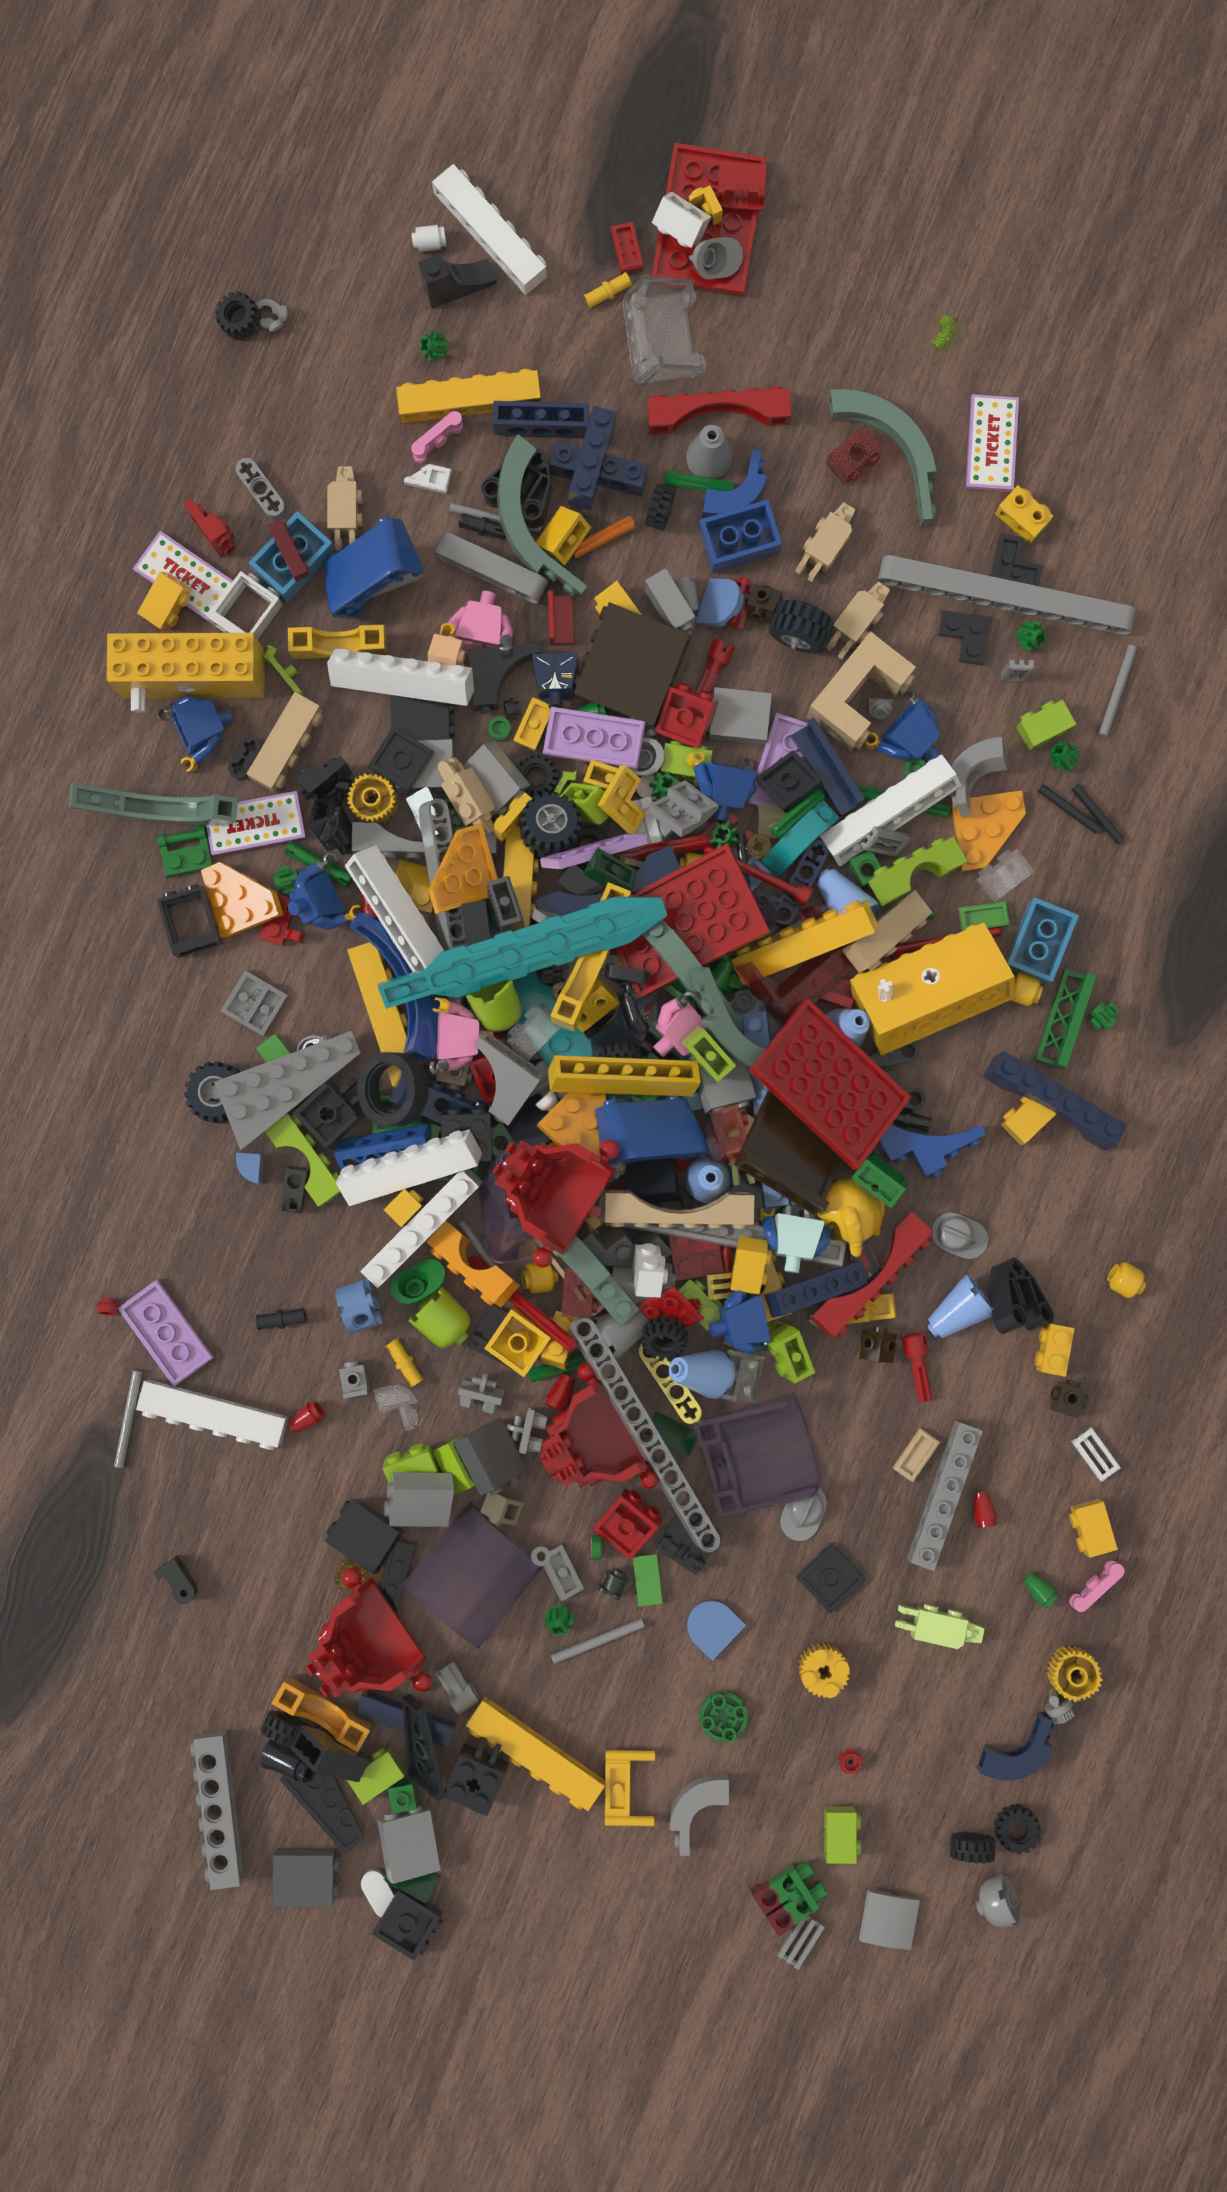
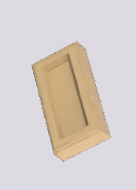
M919 1428L892 1468L911 1482H914L941 1442Z

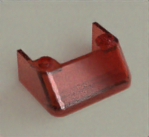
M818 904L799 911L804 920L809 918L817 920L822 918L824 914ZM843 945L809 959L780 986L773 979L763 977L753 962L737 965L734 969L758 1000L783 1016L790 1018L804 999L808 998L814 1004L847 975L854 966L843 953L842 949L846 946Z

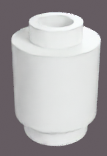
M444 226L415 227L416 232L412 233L413 248H418L419 252L441 250V247H446Z

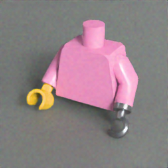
M482 591L480 602L468 601L467 606H462L447 623L441 625L440 635L448 634L454 637L455 633V638L462 640V644L482 648L500 646L499 650L503 652L511 651L513 648L511 644L513 629L509 618L503 614L502 607L494 605L496 594L490 591Z
M686 991L683 996H678L664 1004L661 1008L655 1028L663 1038L653 1047L662 1057L672 1048L682 1056L689 1055L690 1053L680 1042L697 1026L705 1029L700 1020L702 1019L701 1016L689 1004L688 996H693L695 1000L698 999V995L693 991Z
M436 997L435 1000H439L440 1007L438 1009L433 1008L432 1010L438 1012L437 1059L442 1060L436 1064V1070L434 1069V1062H430L429 1069L434 1075L439 1074L440 1071L457 1070L472 1061L474 1055H478V1048L474 1045L478 1038L485 1031L493 1036V1031L479 1030V1020L475 1019L473 1012L459 1003Z

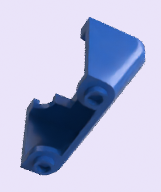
M390 516L381 518L377 522L378 525L340 552L326 558L323 566L328 608L333 617L356 619L364 613L362 610L365 607L364 602L392 582H402L404 580L403 577L409 573H412L413 577H417L425 571L402 519L391 518Z
M682 1096L667 1097L668 1100L630 1103H618V1100L604 1101V1106L595 1109L600 1144L604 1140L611 1139L619 1145L618 1155L613 1159H609L607 1163L613 1167L617 1166V1163L620 1162L628 1164L636 1161L666 1158L690 1160L708 1153L706 1139L688 1100L682 1099Z

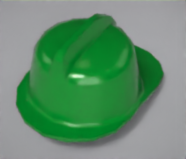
M434 1259L418 1262L394 1277L390 1285L391 1295L396 1301L403 1304L419 1305L426 1302L431 1294L438 1290L444 1282V1267L439 1261Z

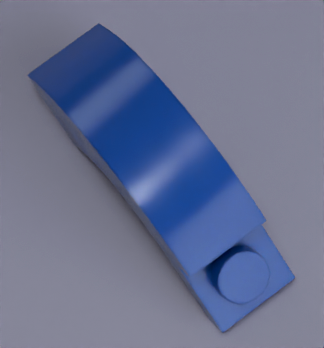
M752 449L747 478L738 488L731 491L706 490L702 519L759 501L767 475L762 474L765 460L760 459L761 450Z

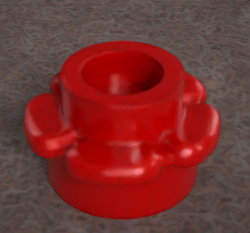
M102 1298L101 1302L96 1303V1306H98L97 1313L101 1315H117L118 1307H120L116 1303V1299Z
M848 1749L845 1753H841L838 1760L839 1764H841V1770L847 1774L859 1772L861 1764H863L861 1754H857L854 1749ZM850 1759L853 1760V1763H852V1764H849V1763H848V1761H849Z

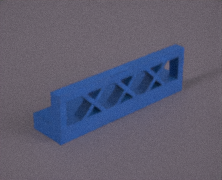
M429 1123L342 1139L339 1140L334 1155L342 1170L347 1166L345 1159L351 1158L362 1164L367 1160V1155L374 1154L381 1158L393 1150L400 1152L411 1145L419 1146L428 1142L432 1130Z

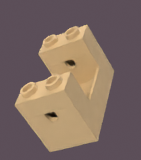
M870 631L811 704L806 718L810 720L814 717L822 731L850 753L855 747L860 749L871 733L868 731L871 722L848 705L850 700L868 678L894 698L899 692L904 694L915 678L913 672L916 667Z

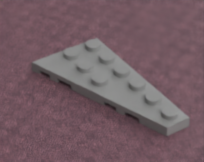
M352 1031L214 1082L240 1151L360 1054Z

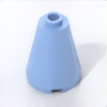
M826 869L818 875L817 887L829 910L836 909L839 911L844 909L845 905L853 900L858 899L861 902L867 899L874 916L879 911V903L837 870Z
M837 1008L825 1014L859 1048L862 1046L870 1026V1018L866 1012L859 1009Z
M711 1155L704 1158L698 1157L691 1162L686 1170V1188L694 1199L709 1204L720 1198L727 1191H731L733 1186L732 1170L720 1157L713 1156V1160ZM708 1173L715 1175L714 1182L710 1183L706 1180Z
M967 1274L928 1318L930 1324L927 1326L935 1337L940 1335L942 1338H945L991 1318L990 1301L988 1302L985 1292L977 1282Z
M713 1349L673 1359L669 1366V1375L674 1382L707 1398L717 1399L723 1397L726 1390L731 1388L734 1383V1364L732 1360L728 1359L724 1351Z

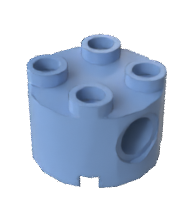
M367 1278L335 1289L337 1305L342 1310L340 1315L350 1334L358 1333L384 1323L381 1312L378 1310L381 1308L379 1297L377 1294L372 1295L373 1286Z

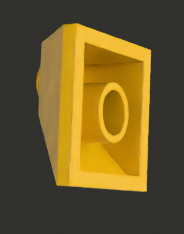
M399 859L396 875L400 883L410 895L418 911L422 915L434 917V908L428 891L430 882L427 866Z
M513 1307L484 1349L525 1377L552 1337L517 1307Z

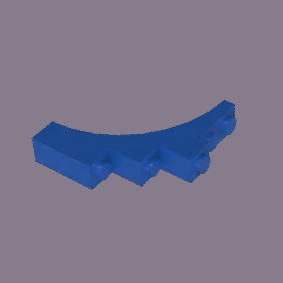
M364 913L359 914L352 920L349 928L367 939L382 954L396 977L413 973L381 922L377 921L374 916ZM432 994L406 1002L408 1027L403 1053L413 1056L422 1064L433 1060L437 1052L438 1012H434L432 1009H438L440 1002L435 1000V998H431Z
M891 1124L878 1144L888 1162L894 1160L895 1163H899L908 1158L907 1153L910 1152L922 1176L929 1175L933 1178L943 1173L942 1168L948 1165L943 1156L946 1155L949 1159L961 1152L960 1147L968 1144L970 1148L982 1142L980 1137L985 1135L986 1132L981 1125L963 1133L947 1136H930L908 1132Z

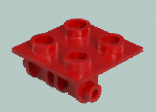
M720 161L717 200L721 208L763 211L767 164Z
M675 1286L662 1291L660 1298L650 1297L636 1304L640 1312L648 1320H654L655 1316L661 1319L662 1315H667L666 1319L670 1320L671 1316L675 1317V1322L680 1320L682 1322L681 1326L685 1325L686 1327L704 1320V1317L699 1312L701 1307L700 1300L697 1298L687 1300Z

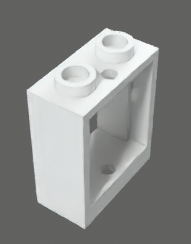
M240 571L207 618L212 625L224 633H246L224 618V616L245 587H247L270 603L269 607L250 631L259 639L283 606L279 599L280 594L269 586L267 589L261 586V581L251 573L246 575Z

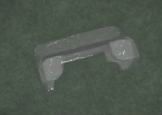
M643 275L626 292L623 299V311L635 383L653 384L701 376L706 371V359L700 352L693 353L687 311L696 301L693 280Z

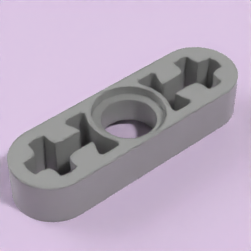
M240 459L235 467L239 479L268 518L272 520L282 518L285 515L286 507L279 494L252 459ZM245 466H247V468H250L253 476L255 477L252 480L250 479L248 474L244 472L243 468ZM263 483L267 485V491L261 495L254 492L255 486ZM269 498H271L275 505H278L279 510L277 512L271 510L267 501Z

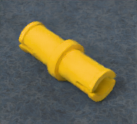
M624 272L609 282H602V286L584 294V298L591 309L607 299L612 300L617 293L632 287V283L627 273Z
M399 1338L385 1345V1348H387L396 1362V1369L401 1370L410 1387L424 1379L412 1362L414 1360L413 1357L407 1354Z

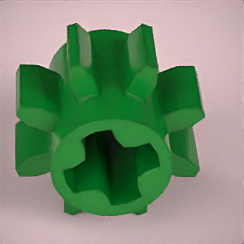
M429 330V335H424L420 339L419 349L423 354V358H428V361L439 362V357L444 358L447 355L449 344L447 339H445V335L440 334V331Z
M1032 620L1031 623L1025 622V624L1019 627L1016 638L1018 643L1022 644L1021 649L1031 652L1032 649L1038 650V648L1044 645L1047 634L1045 629L1041 628L1042 623Z
M1068 741L1057 743L1049 754L1052 758L1049 762L1055 770L1059 768L1061 772L1070 771L1077 766L1078 760H1080L1077 754L1080 751L1075 744L1070 745Z
M658 772L654 777L655 780L649 784V787L653 788L651 797L655 796L657 799L666 797L668 788L676 785L678 778H674L669 772L663 776Z
M729 821L726 822L725 826L717 822V827L714 831H709L714 838L710 840V843L712 845L718 844L717 849L728 844L732 850L734 843L740 842L735 837L739 830L737 828L731 829L732 825ZM726 832V833H727V835H726V840L723 841V840H722V839H723V835H722V834Z
M286 865L279 867V873L273 875L277 891H284V894L289 896L290 893L295 891L294 883L299 873L297 869L291 870V867Z
M1102 1001L1089 1012L1092 1019L1088 1022L1096 1030L1102 1027L1106 1031L1119 1020L1116 1016L1119 1009L1112 1002L1106 1005Z
M553 1605L552 1611L546 1610L544 1626L549 1627V1631L554 1635H565L568 1629L573 1630L575 1613H570V1608L566 1605Z

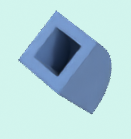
M236 1152V1165L241 1175L251 1182L262 1184L265 1155Z

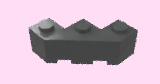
M584 1221L576 1234L603 1266L632 1267L635 1244L660 1246L661 1256H665V1258L672 1254L667 1240L659 1233L642 1231L633 1238L624 1227H612L599 1236L590 1224Z

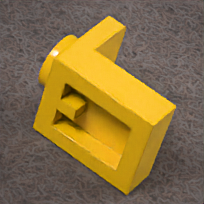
M711 186L697 188L689 195V203L697 208L701 206L702 211L711 216L713 225L722 222L723 210Z

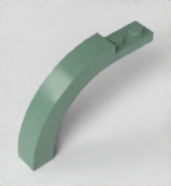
M830 390L828 401L831 422L852 421L872 426L886 434L900 447L913 473L920 528L929 527L933 518L936 517L935 504L931 503L930 495L933 494L931 480H933L936 474V466L931 448L919 427L900 408L879 396L857 390Z
M517 434L505 456L498 482V512L504 534L517 557L529 570L538 573L542 568L545 570L544 575L554 582L557 580L563 584L562 588L569 595L580 597L587 585L548 556L537 545L526 527L521 510L520 490L525 469L537 449Z
M72 783L68 808L114 815L117 818L155 823L225 825L236 822L238 798L216 794L206 797H165Z
M662 919L642 935L672 970L685 989L693 991L698 995L697 1000L693 996L691 997L706 1017L708 1014L701 1006L702 999L699 992L692 985V975L690 973V970L697 966L702 967V965L673 929H670ZM719 990V993L722 997V1000L732 1022L734 1023L736 1028L743 1034L744 1028L740 1020L738 1019L737 1015L733 1011L732 1007L730 1006L726 998Z
M697 966L690 970L692 985L699 992L702 999L701 1006L708 1014L700 1019L706 1032L727 1056L739 1064L751 1068L765 1049L749 1041L736 1028L727 1012L709 967Z
M576 1235L564 1255L555 1251L620 1326L639 1311L638 1307L610 1276L606 1268Z

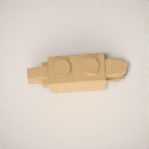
M351 466L338 467L336 481H332L327 486V528L330 536H335L336 551L342 550V536H349L350 545L357 540L359 528L363 527V515L359 513V504H363V492L358 489Z
M843 502L834 513L830 512L827 518L822 517L815 528L818 532L814 538L809 536L802 548L805 550L804 556L795 572L801 574L809 562L815 566L808 575L809 581L813 582L820 570L827 574L850 539V534L852 533L850 521L855 512L853 507Z
M877 582L868 592L865 590L858 591L834 623L831 632L834 636L826 648L830 651L836 646L838 640L841 639L846 645L842 647L838 657L843 659L851 648L854 649L857 643L861 644L869 634L867 631L872 624L876 626L884 614L881 612L884 606L883 602L890 589Z
M455 757L440 761L437 766L445 781L441 786L464 825L471 824L473 826L482 823L485 836L494 832V824L490 814L495 810L494 803L472 767L464 769L462 764L459 763L458 758Z

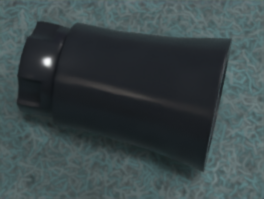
M269 1740L261 1755V1766L263 1768L278 1772L304 1784L314 1778L316 1773L284 1744L281 1745L276 1741Z

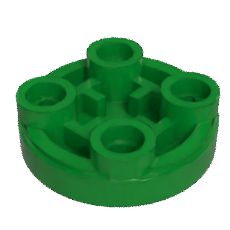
M726 1690L713 1692L704 1699L700 1706V1726L705 1734L715 1741L733 1742L746 1729L748 1723L747 1707L744 1701L733 1692Z

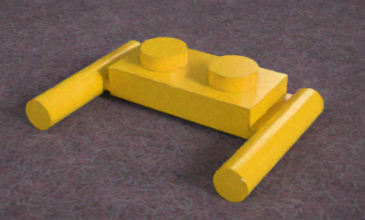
M606 1750L605 1826H654V1816H630V1761H655V1751Z

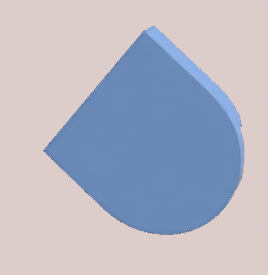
M710 578L695 623L699 626L721 627L726 625V622L733 615L737 616L744 600L739 585L730 579Z
M715 1600L702 1601L695 1605L690 1611L687 1620V1630L691 1640L712 1661L746 1626V1623L726 1604Z

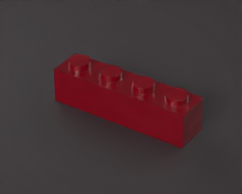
M280 518L268 524L267 526L295 581L298 582L308 577V570L310 569L306 561L302 562L301 557L303 555L299 548H295L294 544H296L293 535L289 536L287 532L289 528L286 522L283 523Z

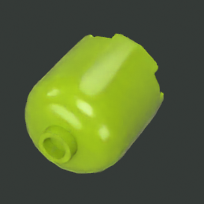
M508 979L482 987L480 991L466 995L479 1023L489 1031L500 1032L508 1030L521 1017L522 1005L512 980Z
M440 1286L437 1291L439 1294L436 1292L432 1293L428 1300L418 1307L420 1311L415 1316L411 1315L408 1321L440 1348L450 1347L454 1343L459 1346L468 1337L466 1331L470 1326V1316L443 1286Z

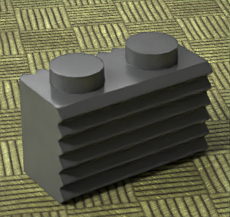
M505 876L488 881L486 884L487 894L489 895L490 904L492 905L500 933L524 928V919L510 877Z

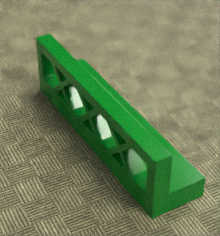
M1064 969L1035 1057L1036 1061L1060 1069L1067 1067L1096 979L1095 975L1089 973L1082 975ZM1068 976L1081 980L1078 990L1069 993L1065 985ZM1063 990H1064L1066 996H1064V997L1061 998L1062 993H1063ZM1076 994L1075 999L1073 1000L1071 996ZM1068 998L1072 1008L1070 1013L1062 1016L1058 1005L1060 1001ZM1069 1016L1068 1021H1067V1024H1066L1064 1018H1066V1017ZM1061 1021L1065 1030L1062 1036L1055 1039L1051 1032L1052 1024ZM1049 1036L1051 1041L1046 1043ZM1052 1043L1057 1051L1055 1061L1042 1057L1044 1048Z

